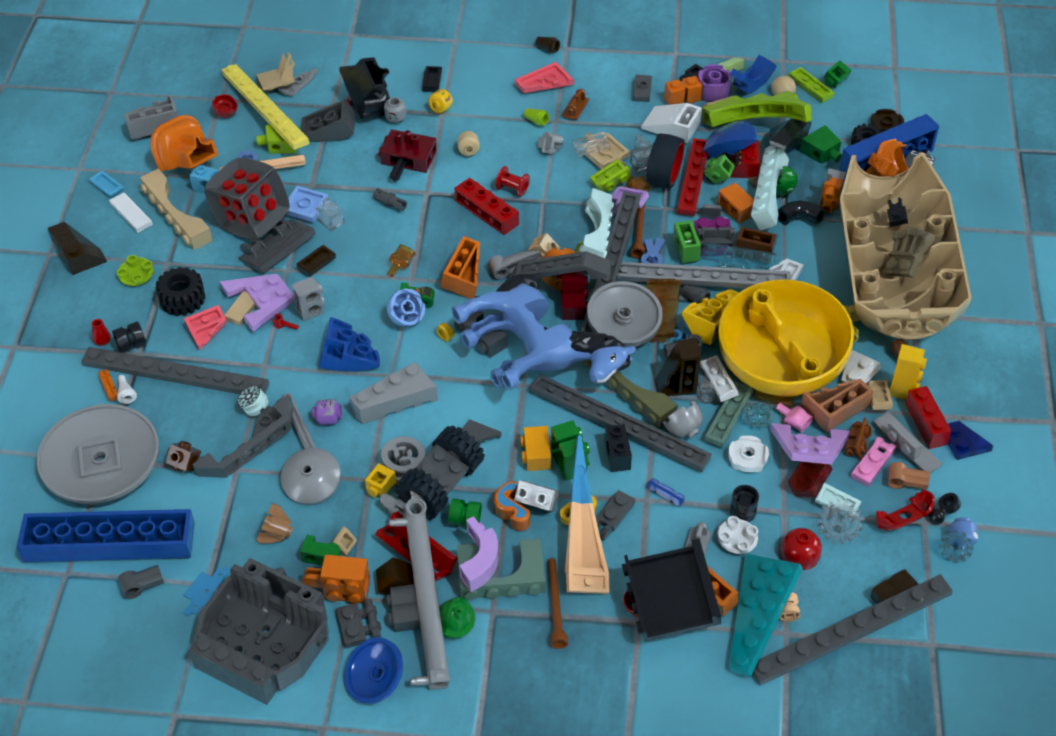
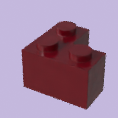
M584 271L562 274V320H584L588 307V301H584V299H588V288H584V286H588V275H584Z

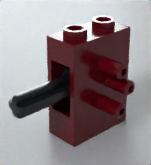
M391 129L388 136H385L383 147L379 148L378 156L381 158L382 165L393 167L389 177L393 182H396L400 179L404 169L427 173L437 152V141L435 137L414 134L409 130L403 132Z

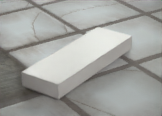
M125 193L109 200L110 205L137 233L153 225L152 220Z
M717 355L700 361V367L720 402L739 395L737 388Z

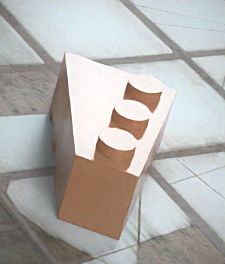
M857 379L838 384L834 388L827 389L825 387L821 388L818 392L803 393L801 407L806 413L813 416V420L827 433L830 429L837 427L869 407L874 391L864 381Z

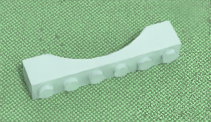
M773 145L764 150L751 216L759 230L777 225L779 215L776 200L777 180L782 172V167L788 166L789 162L784 149Z
M595 188L592 189L585 211L593 221L595 231L584 236L578 252L587 251L603 258L606 257V248L609 242L607 239L610 234L608 230L611 225L610 220L613 214L611 211L614 206L612 202L613 195Z

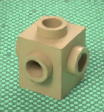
M544 233L534 238L528 251H540L542 256L537 258L540 259L544 258L545 253L550 249L557 248V250H560L561 247L548 233Z

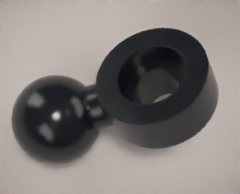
M955 493L944 494L938 502L940 508L933 509L928 514V519L934 525L942 524L945 520V514L955 513L961 507V501Z

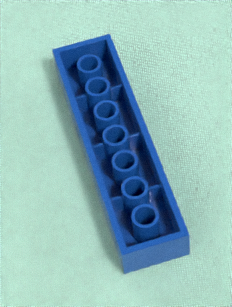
M191 509L24 513L17 550L23 562L191 558L195 522Z

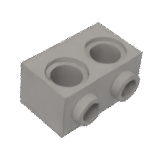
M313 276L292 284L296 310L303 321L324 314L323 305H325V302L321 295L323 289L319 282L316 283Z

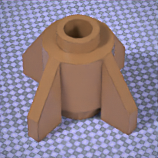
M272 503L268 511L269 514H267L261 527L263 531L259 532L256 540L262 544L280 542L285 537L289 539L293 527L290 526L291 520L279 505Z

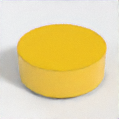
M444 322L436 327L438 336L444 341L448 342L455 336L453 329Z

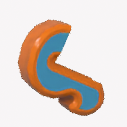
M506 482L494 494V511L503 520H510V527L512 529L524 531L530 526V510L514 501L519 482Z

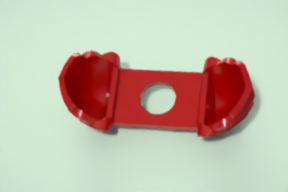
M924 489L909 499V505L890 514H887L885 511H876L878 528L897 530L927 516L934 509L935 497L933 493ZM902 513H909L911 517L904 519L900 515Z

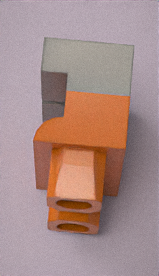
M830 168L827 172L826 182L823 184L820 206L825 208L828 213H832L833 209L838 208L846 172Z

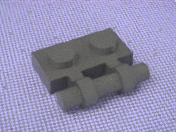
M371 599L364 601L365 608L359 610L357 603L336 608L346 648L358 646L366 641L367 635L372 634L373 638L381 637L380 631L382 628L380 622L377 621V609ZM368 618L369 624L363 626L362 619Z

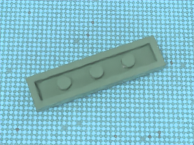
M735 381L734 385L739 395L724 401L705 435L704 441L721 448L724 447L753 393V388Z

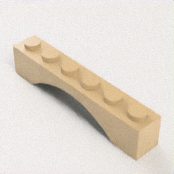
M159 169L140 177L142 184L140 188L143 194H147L150 202L157 206L159 213L165 215L168 224L174 226L178 235L181 234L186 245H190L193 250H196L213 241L210 228L201 218L184 214L168 200L170 192L168 181Z

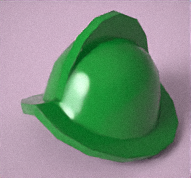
M454 597L439 606L443 636L451 639L461 638L467 635L474 627V610L463 597Z

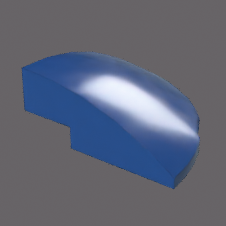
M748 121L731 122L712 132L705 144L704 151L711 158L724 152L732 155L757 142V130Z
M330 317L319 367L337 371H362L379 368V353L371 347V340L364 333L357 334L354 332L352 325Z

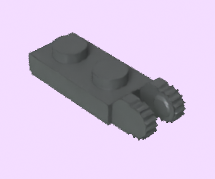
M620 490L615 493L596 518L598 529L601 525L605 527L601 532V539L606 540L611 532L615 531L635 505V498Z

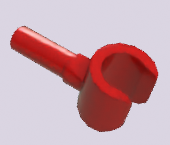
M275 314L276 320H272L277 329L284 326L296 330L299 328V325L284 321L281 314Z

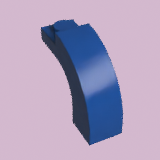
M758 55L753 65L746 72L741 73L733 68L730 73L734 77L732 84L746 93H752L767 82L777 66L772 61Z

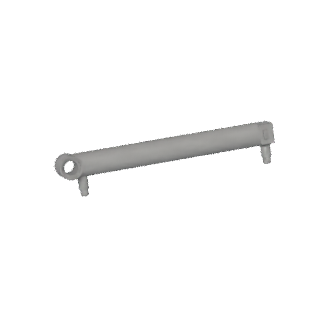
M412 498L406 504L403 518L389 520V526L407 527L427 672L426 676L410 678V685H428L429 690L448 688L450 678L426 520L427 506L423 500ZM411 511H417L418 514H414Z

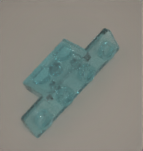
M704 242L702 259L719 261L718 267L755 269L757 267L769 269L774 266L776 254L771 252Z

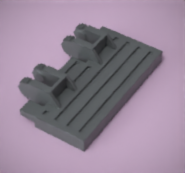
M281 219L269 231L271 234L263 240L249 238L250 245L242 243L240 248L244 254L238 258L246 266L264 273L315 235V230L313 227L293 219L289 221Z

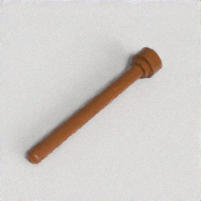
M645 203L642 208L637 210L635 243L631 246L630 255L637 259L642 258V255L645 254V247L642 244Z
M550 558L548 560L554 625V631L550 636L553 648L562 649L568 646V636L562 629L556 560Z

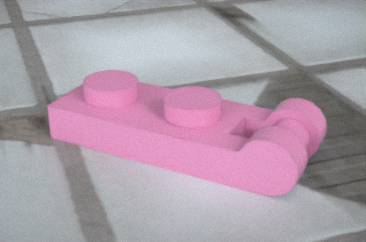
M877 437L873 446L853 470L851 478L869 487L891 458L897 446L892 443L888 444L884 442L883 438ZM879 449L885 450V453L880 452Z

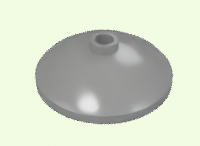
M320 448L302 449L294 453L285 462L280 476L281 486L285 494L298 504H319L330 498L337 490L341 480V470L336 458L328 451ZM306 469H311L309 473H305Z

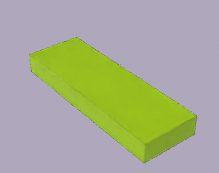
M802 67L788 74L798 86L819 102L824 103L834 97V91Z

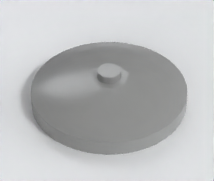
M627 281L612 282L600 287L591 296L587 307V321L594 333H605L614 336L626 346L634 347L650 341L657 334L663 316L659 300L649 289L637 283Z

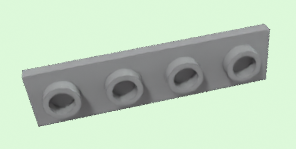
M889 411L873 421V424L920 470L932 473L942 466L943 463Z

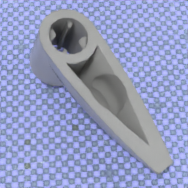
M523 251L506 257L496 255L489 260L488 265L494 277L500 280L510 276L518 262L534 260L542 255L540 251Z

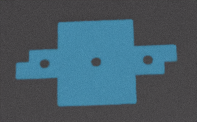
M227 566L223 570L218 568L212 576L201 572L183 594V596L193 600L183 614L189 616L191 613L196 615L203 606L205 607L215 594L218 585L223 583L222 581L229 574L231 568Z

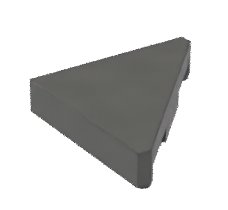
M470 419L462 429L463 432L465 430L469 432V436H474V440L479 443H484L485 440L492 438L500 439L502 436L501 431Z

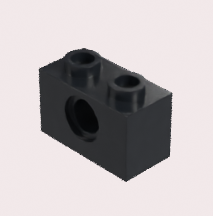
M625 424L605 426L604 442L611 472L631 470L632 454Z

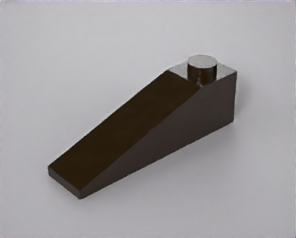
M66 222L48 227V231L72 275L107 262L98 246Z

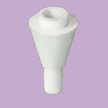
M119 375L117 378L119 382L117 399L121 404H130L136 400L137 393L127 383L125 376Z

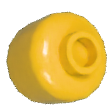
M445 89L435 91L428 99L430 109L439 114L448 110L453 103L451 94Z

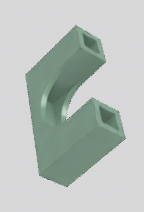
M541 539L520 540L521 565L519 569L507 577L492 576L487 583L473 592L469 591L460 578L459 573L461 597L473 600L483 597H514L522 594L537 595L545 593L546 581ZM476 543L457 545L458 566L472 559L478 553L479 549Z

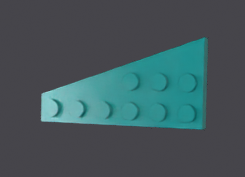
M745 554L729 663L731 672L751 677L803 570L800 564Z

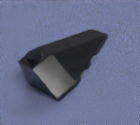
M789 119L771 128L769 144L784 150L801 144L802 138L808 135L812 122Z

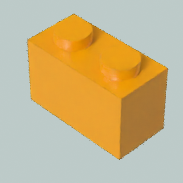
M548 426L524 427V435L520 436L521 447H525V451H522V463H526L527 471L551 470Z

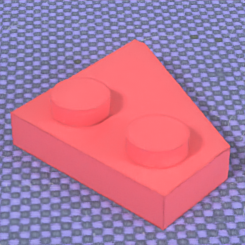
M219 305L184 318V322L199 350L227 323L226 317Z

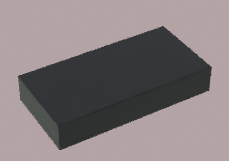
M426 66L422 86L423 92H435L440 89L442 67Z

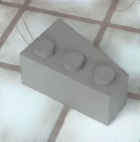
M171 94L167 96L166 100L161 102L156 100L153 101V105L147 108L142 106L124 114L131 140L152 135L159 125L178 116Z

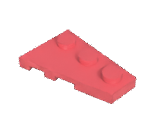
M554 62L516 78L515 85L523 93L574 85V79L557 62Z

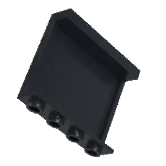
M700 538L691 540L692 546L633 560H628V556L624 555L625 563L622 564L624 577L629 576L630 582L626 583L629 596L633 595L635 602H631L634 615L638 614L639 621L636 622L638 634H643L644 641L721 624V614Z

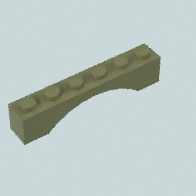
M591 360L582 361L585 366L591 368ZM621 372L612 375L606 381L611 389L617 391L623 400L628 401L637 412L643 414L649 423L654 424L658 429L665 426L663 421H670L668 416L677 410L678 405L667 395L643 389L629 381Z

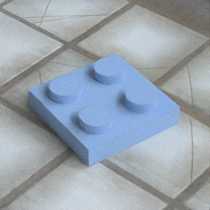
M296 186L289 196L290 208L286 215L314 223L328 202L329 195Z

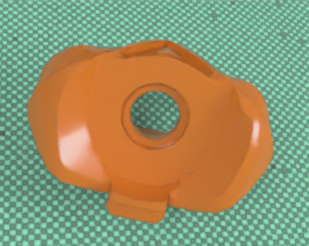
M896 139L881 142L877 153H872L868 160L870 167L865 172L874 176H896V174L904 172L908 169L903 155V148L907 144H902V142Z

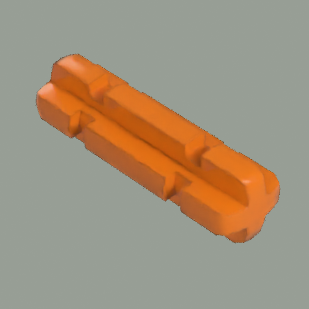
M107 369L99 371L98 375L109 401L118 400V392Z

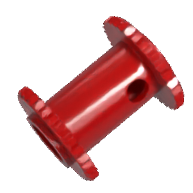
M507 166L502 167L496 178V188L500 190L503 186L515 189L517 190V195L522 197L530 183L529 174L526 173L523 177L508 173Z

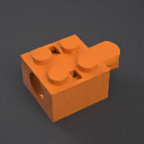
M325 555L322 568L307 567L305 569L302 583L309 587L322 588L324 599L333 602L364 603L367 600L371 583L368 559Z

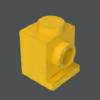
M379 463L365 479L367 493L374 498L387 494L390 488L397 484L395 471Z

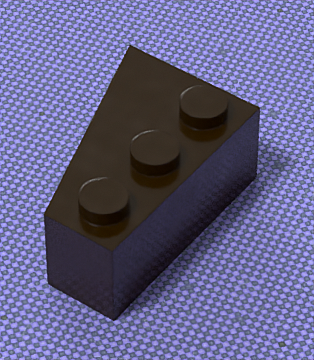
M686 339L676 342L655 378L658 393H664L668 397L697 393L701 360L697 339Z

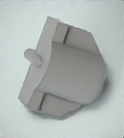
M545 132L542 137H539L537 148L542 149L544 153L554 154L563 146V137L558 134Z

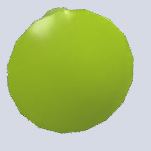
M130 255L117 270V276L125 285H141L152 277L154 266L146 258Z

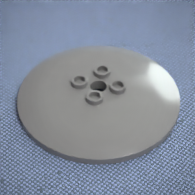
M100 404L85 407L63 417L46 433L37 452V469L44 485L53 494L62 499L81 504L111 501L136 489L151 474L159 456L158 435L148 418L132 408L116 404ZM100 456L105 457L101 461H96V459Z

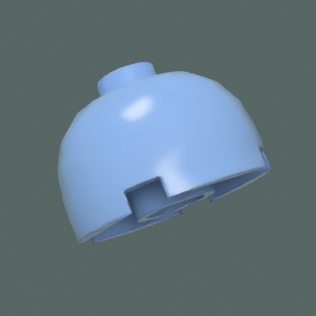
M407 288L394 293L387 302V313L391 321L398 326L408 327L422 320L425 314V304L422 303L420 294Z

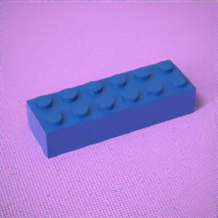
M924 114L856 144L847 146L843 149L839 171L846 172L847 174L852 155H856L859 167L866 171L870 167L868 160L872 153H877L881 142L890 139H896L902 142V144H907L903 148L904 159L913 150L920 152L926 149L932 152L939 125L928 114Z

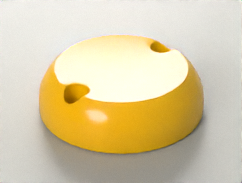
M780 279L754 284L733 297L721 315L718 340L723 360L739 380L749 387L768 395L792 397L803 395L805 392L811 393L825 387L843 371L852 352L854 329L847 310L832 294L813 284L797 280Z

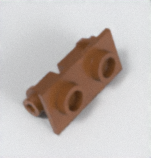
M584 89L576 91L562 116L578 120L590 98L585 97Z
M866 418L863 419L862 423L857 421L852 424L849 434L850 439L847 440L844 449L847 456L858 455L859 460H862L864 452L867 451V441L872 435V428L868 425Z

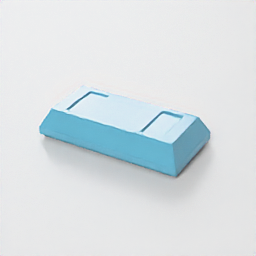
M103 170L89 179L90 182L111 198L124 189L123 185Z

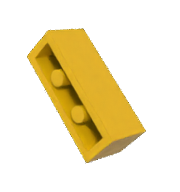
M901 345L890 386L891 396L906 400L910 389L919 388L920 383L917 382H921L924 372L920 369H925L927 358H923L924 349Z

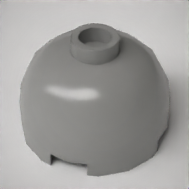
M696 401L690 402L691 407L686 409L683 406L668 416L670 421H663L667 430L675 437L682 438L688 435L691 438L699 433L698 428L702 425L703 415Z

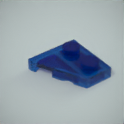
M962 422L948 423L951 429L948 446L956 460L992 451L993 445Z

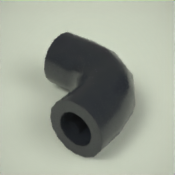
M792 201L778 209V221L787 225L794 219L805 218L815 224H819L823 220L826 210L810 201Z

